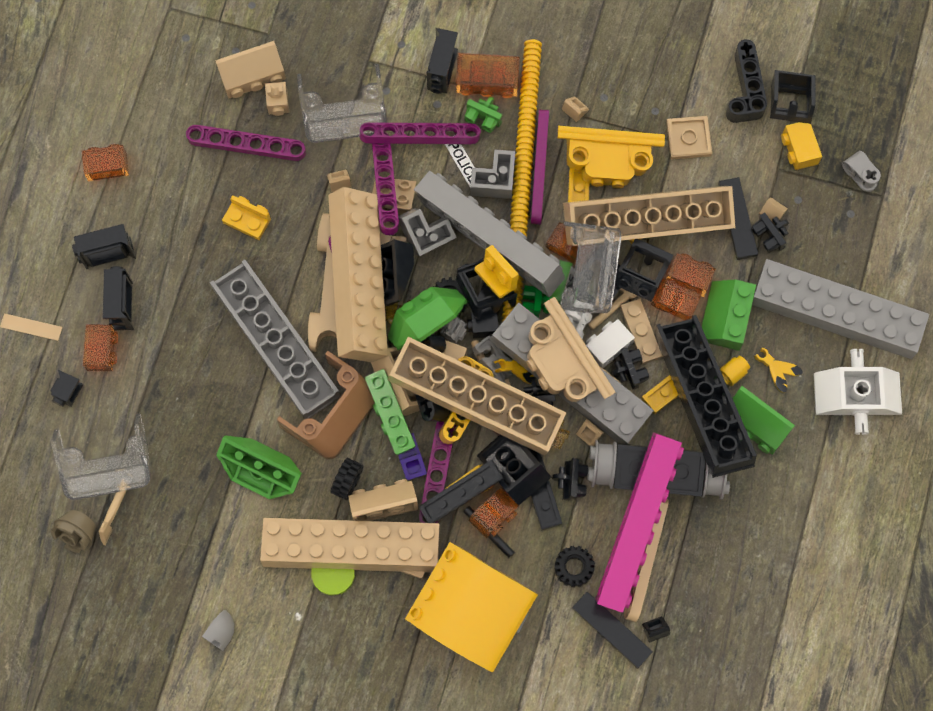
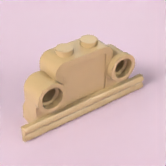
M553 297L546 301L544 305L550 315L543 320L536 321L531 326L529 340L533 346L527 354L528 360L526 361L529 369L532 372L535 371L540 378L538 382L541 388L554 395L563 391L566 399L571 402H578L597 390L604 400L615 394V390L557 299Z

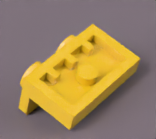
M232 195L230 199L232 203L222 219L223 224L260 240L271 221L268 210L261 205L254 206L250 204V201L242 196L235 197Z
M493 245L486 248L484 261L476 265L474 270L499 298H502L517 289L519 274Z

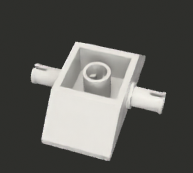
M857 349L850 350L851 367H838L813 374L816 415H852L855 418L856 435H860L861 432L862 435L869 434L868 415H902L899 372L884 367H864L863 349H859L858 352ZM858 388L863 394L858 393L856 389Z

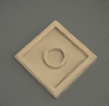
M708 116L666 120L671 160L712 156Z

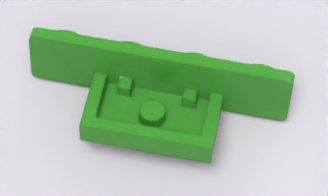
M381 369L366 376L365 380L375 402L373 404L374 410L381 417L383 422L381 424L382 430L385 435H388L395 454L399 455L415 448V442L391 383L388 381L386 371Z

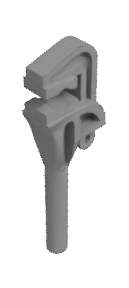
M488 336L474 346L472 350L475 356H479L482 353L487 354L491 351L492 355L488 358H482L479 363L490 369L494 378L505 383V378L511 376L512 372L496 373L494 370L501 368L499 363H494V361L499 359L511 360L504 355L500 348L490 341L491 336Z

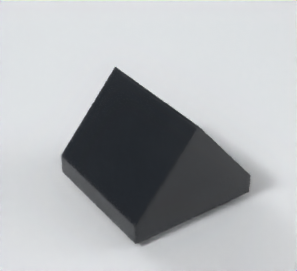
M662 616L642 624L649 643L670 635V627Z

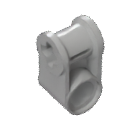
M858 151L842 162L844 171L857 183L860 189L871 192L876 188L881 174L864 152Z

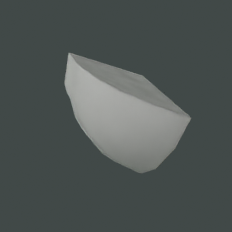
M223 610L202 635L204 639L221 651H224L234 634L235 624L232 616L226 610Z

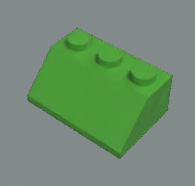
M740 280L712 281L701 326L709 344L740 351L745 338L756 284Z
M741 386L732 399L750 440L752 439L758 444L760 450L773 455L795 425L745 387Z

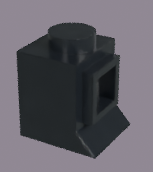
M58 370L60 378L56 379L50 390L53 396L52 402L62 407L65 404L72 407L83 384L79 382L78 378Z

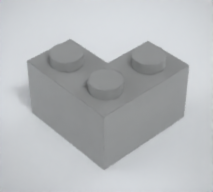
M494 150L493 169L472 167L470 196L512 199L515 151Z
M418 208L398 216L399 224L405 237H407L408 243L413 244L414 255L421 256L457 238L447 218H440L427 224L421 209Z

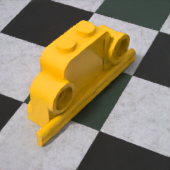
M558 126L557 138L567 139V165L574 171L582 170V179L595 187L612 185L613 188H623L629 184L634 175L641 176L650 169L653 164L651 146L664 147L665 134Z

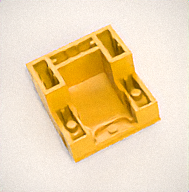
M449 542L405 620L461 656L490 672H494L538 594L510 576L491 567L468 551Z

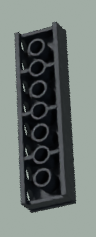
M697 315L692 316V319L664 326L657 324L654 334L712 477L755 467L757 454Z

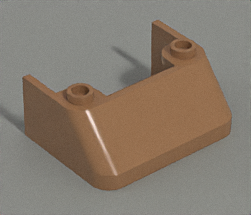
M327 351L325 354L327 363L339 371L337 381L346 391L322 423L308 418L303 420L296 428L280 416L277 418V422L281 429L325 459H334L366 418L375 402L366 380L353 367Z

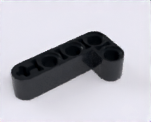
M744 39L738 43L735 52V62L743 97L732 99L726 111L727 119L733 123L758 120L763 117L767 107L756 46L751 40ZM749 68L753 72H747L745 69ZM748 87H754L757 91H752ZM753 105H757V106H759L761 109H760V110H756V109H754L752 106H753ZM738 108L741 112L736 113L732 109Z
M430 335L421 341V343L441 353L446 349V340L440 335ZM415 394L421 416L425 421L445 422L447 420L450 410Z

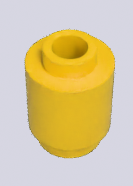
M740 355L728 361L720 368L726 385L733 386L748 373L750 365Z

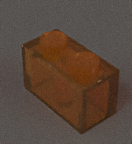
M111 144L104 148L90 147L82 151L84 175L88 181L129 175L127 153L123 145Z
M676 253L665 282L704 297L716 268H713L707 262L693 260L688 254Z
M86 324L83 366L87 371H113V365H116L117 362L114 344L118 343V332H115L112 325Z

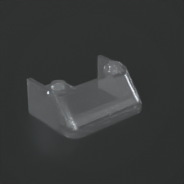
M379 63L375 64L377 83L367 84L363 88L362 100L322 105V98L317 92H304L302 76L297 74L305 135L310 142L318 143L359 137L360 126L364 123H387ZM366 130L363 132L367 136H371L374 134V132L370 130Z
M565 221L564 226L572 227L570 237L573 243L578 245L573 286L568 287L562 293L561 300L563 304L560 305L564 310L582 313H608L613 302L621 231L619 228Z
M136 414L134 423L136 435L128 438L126 442L127 453L88 461L84 460L80 449L75 447L64 448L59 429H54L51 445L62 489L67 498L71 500L142 488L149 483L151 472L148 444L141 414Z

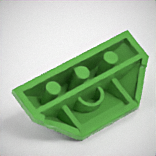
M430 287L396 310L387 338L397 350L403 348L408 337L421 342L455 319L463 306L466 305L467 300L456 289Z
M224 436L216 455L221 460L231 481L268 499L293 494L302 475L290 457L251 438Z

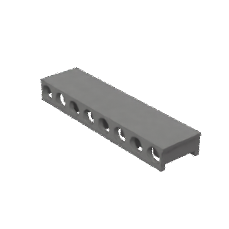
M243 260L242 264L215 282H210L216 295L304 419L312 417L341 397L335 384L246 260Z

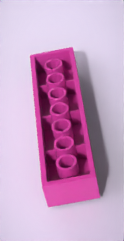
M653 432L596 595L597 604L622 613L624 608H629L632 600L631 588L637 586L640 577L637 572L639 565L643 566L647 557V553H645L646 545H651L654 537L653 525L654 523L658 524L662 511L659 509L661 502L665 503L669 494V490L666 487L669 481H673L677 469L674 468L676 460L680 461L684 448L681 447L682 443L680 441Z

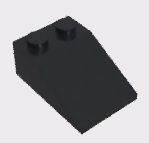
M395 239L381 245L385 307L402 301L414 267L413 244Z
M501 434L477 454V457L483 464L490 460L494 461L504 477L499 482L500 485L518 505L523 503L552 478L526 446Z

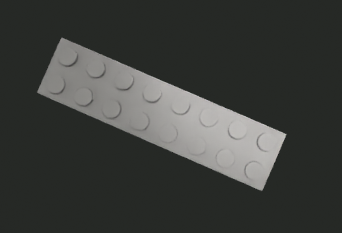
M429 170L414 188L422 205L440 218H447L452 227L485 250L493 245L516 270L519 276L550 297L565 279L562 271L563 268L559 264L560 261L552 254L548 256L543 253V248L537 243L531 244L528 242L527 237L518 230L514 232L510 229V224L505 220L500 219L499 221L494 217L495 214L487 207L482 209L478 206L477 200L472 196H464L462 194L463 191L455 184L451 186L446 183V178L440 173L435 175Z
M766 259L762 267L752 302L753 306L909 359H913L918 353L929 317L928 313Z
M518 303L492 334L490 341L537 379H540L535 371L532 372L526 363L528 360L527 354L533 346L529 340L530 328L540 319ZM602 368L601 370L616 392L605 400L598 390L578 402H571L566 399L563 391L557 394L619 444H628L654 411Z

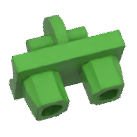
M491 96L487 101L480 99L478 103L469 99L466 104L465 122L475 124L476 120L480 118L484 120L482 129L491 133L496 126L500 127L502 114L497 112L499 107L493 104L494 98Z

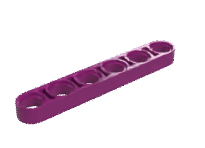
M539 109L531 212V224L541 225L549 121V110Z
M368 122L360 126L359 137L362 142L369 144H475L480 139L481 130L478 125L471 123ZM366 130H370L374 132V134L371 136H367L363 132ZM389 130L393 131L395 134L392 136H387L384 134V132ZM413 131L415 135L407 136L405 132ZM433 131L435 135L428 136L425 132ZM453 131L456 133V135L448 136L446 135V132ZM473 131L477 135L471 137L468 136L466 132Z
M192 125L186 131L188 142L194 146L292 161L302 160L306 155L304 143L299 140L201 125ZM194 131L201 132V137L197 140L190 138L191 133ZM214 134L221 135V140L217 143L210 141L211 136ZM234 137L242 139L241 143L237 146L230 144L231 139ZM259 140L262 142V145L258 149H253L250 146L251 142ZM274 143L282 145L281 150L278 152H274L270 148ZM294 146H299L302 148V152L294 155L291 153V149Z
M372 144L380 231L390 236L396 234L399 229L391 144ZM385 155L388 157V159L385 161H380L377 159V157ZM388 172L390 175L388 177H381L379 173ZM383 188L391 190L389 194H383L380 191ZM384 205H391L393 209L385 211L382 207ZM393 222L395 226L387 228L384 226V223Z
M444 422L436 423L421 504L428 501L427 495L430 492L438 494L445 489L453 443L445 444L438 437ZM454 425L450 430H448L451 434L450 438L453 436L452 432L456 428V425ZM439 450H443L447 454L446 459L443 461H438L434 457L435 453ZM434 471H440L443 474V478L439 482H434L430 478L431 474ZM421 510L419 514V521L420 523H425L423 522L424 515L421 512Z

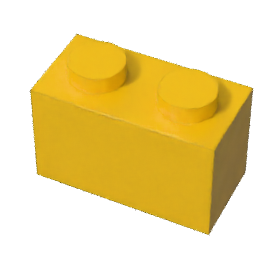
M798 122L786 125L781 134V140L783 145L787 146L789 163L793 164L795 170L818 165L822 154L811 124Z

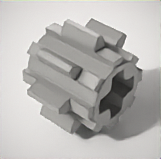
M456 317L441 328L440 334L450 342L457 343L458 340L462 341L466 335L467 324L462 319Z

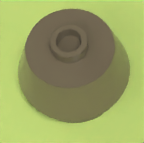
M70 510L54 521L51 535L55 540L59 538L66 543L64 548L80 553L81 550L85 551L86 548L91 547L96 526L84 513Z

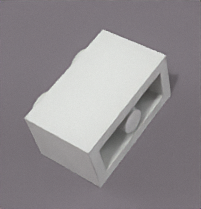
M619 319L614 323L608 322L602 328L603 332L598 336L592 335L586 341L587 348L597 364L602 368L618 357L621 349L630 347L634 342L635 337Z

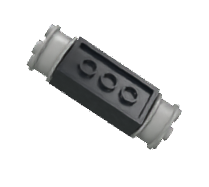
M595 440V445H590L589 458L593 460L592 467H588L587 480L591 482V487L606 485L610 489L614 487L615 489L633 490L648 446L619 444L615 441L613 445L601 444L598 440ZM683 450L680 461L676 460L674 468L677 469L672 482H668L666 487L669 490V494L701 496V498H704L705 495L719 496V499H723L724 494H729L730 481H727V474L713 478L702 451Z

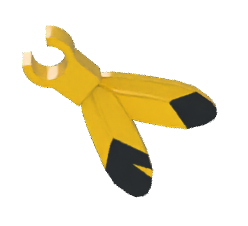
M761 348L760 352H763L765 357L761 358L756 354L754 356L755 359L767 367L769 366L776 388L780 392L785 393L787 391V382L783 374L799 376L803 373L802 369L791 363L774 360L767 349Z
M504 359L494 361V363H499L501 368L494 370L496 373L511 371L527 384H531V380H536L534 375L515 360L505 361Z

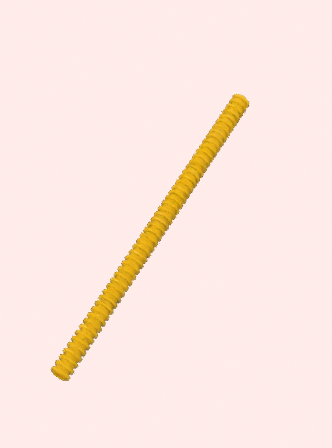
M535 39L524 42L522 88L520 89L521 100L519 101L520 112L518 113L519 123L516 138V165L514 166L515 177L513 178L514 189L512 190L513 201L511 202L510 229L514 232L518 230L526 237L535 141L534 130L536 129L535 118L537 116L539 65L541 64L542 43ZM518 276L517 289L513 290L517 293L516 305L518 303L522 305L520 300H522L521 294L523 289L521 288L523 287L522 281L524 279L521 276ZM508 301L503 302L505 306L503 307L504 313H502V317L504 319H502V322L514 309V307L511 308Z

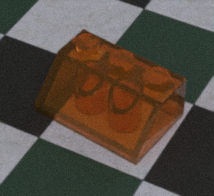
M458 53L456 93H461L462 95L481 94L485 97L501 95L504 98L517 96L520 57Z

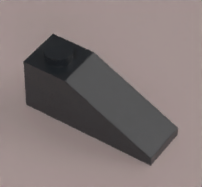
M484 282L478 298L482 299L495 293ZM491 307L482 310L481 319L476 320L473 312H471V319L467 320L468 332H473V339L492 336L498 328L497 312L494 313Z

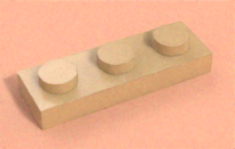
M641 299L620 305L628 330L635 337L634 346L640 350L642 355L641 364L661 359L662 354Z

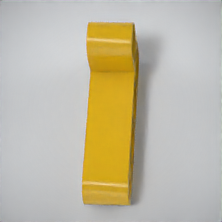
M468 356L458 359V361L493 377L490 369ZM451 411L440 429V440L445 444L456 442L462 436L470 420L467 418L460 420L456 413ZM456 425L457 427L452 432L453 436L451 438L448 437V430Z

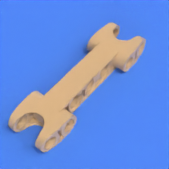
M323 213L318 229L317 251L327 253L320 313L310 312L308 342L311 352L317 351L322 338L326 336L337 338L332 253L328 242L331 236L330 215L328 213Z

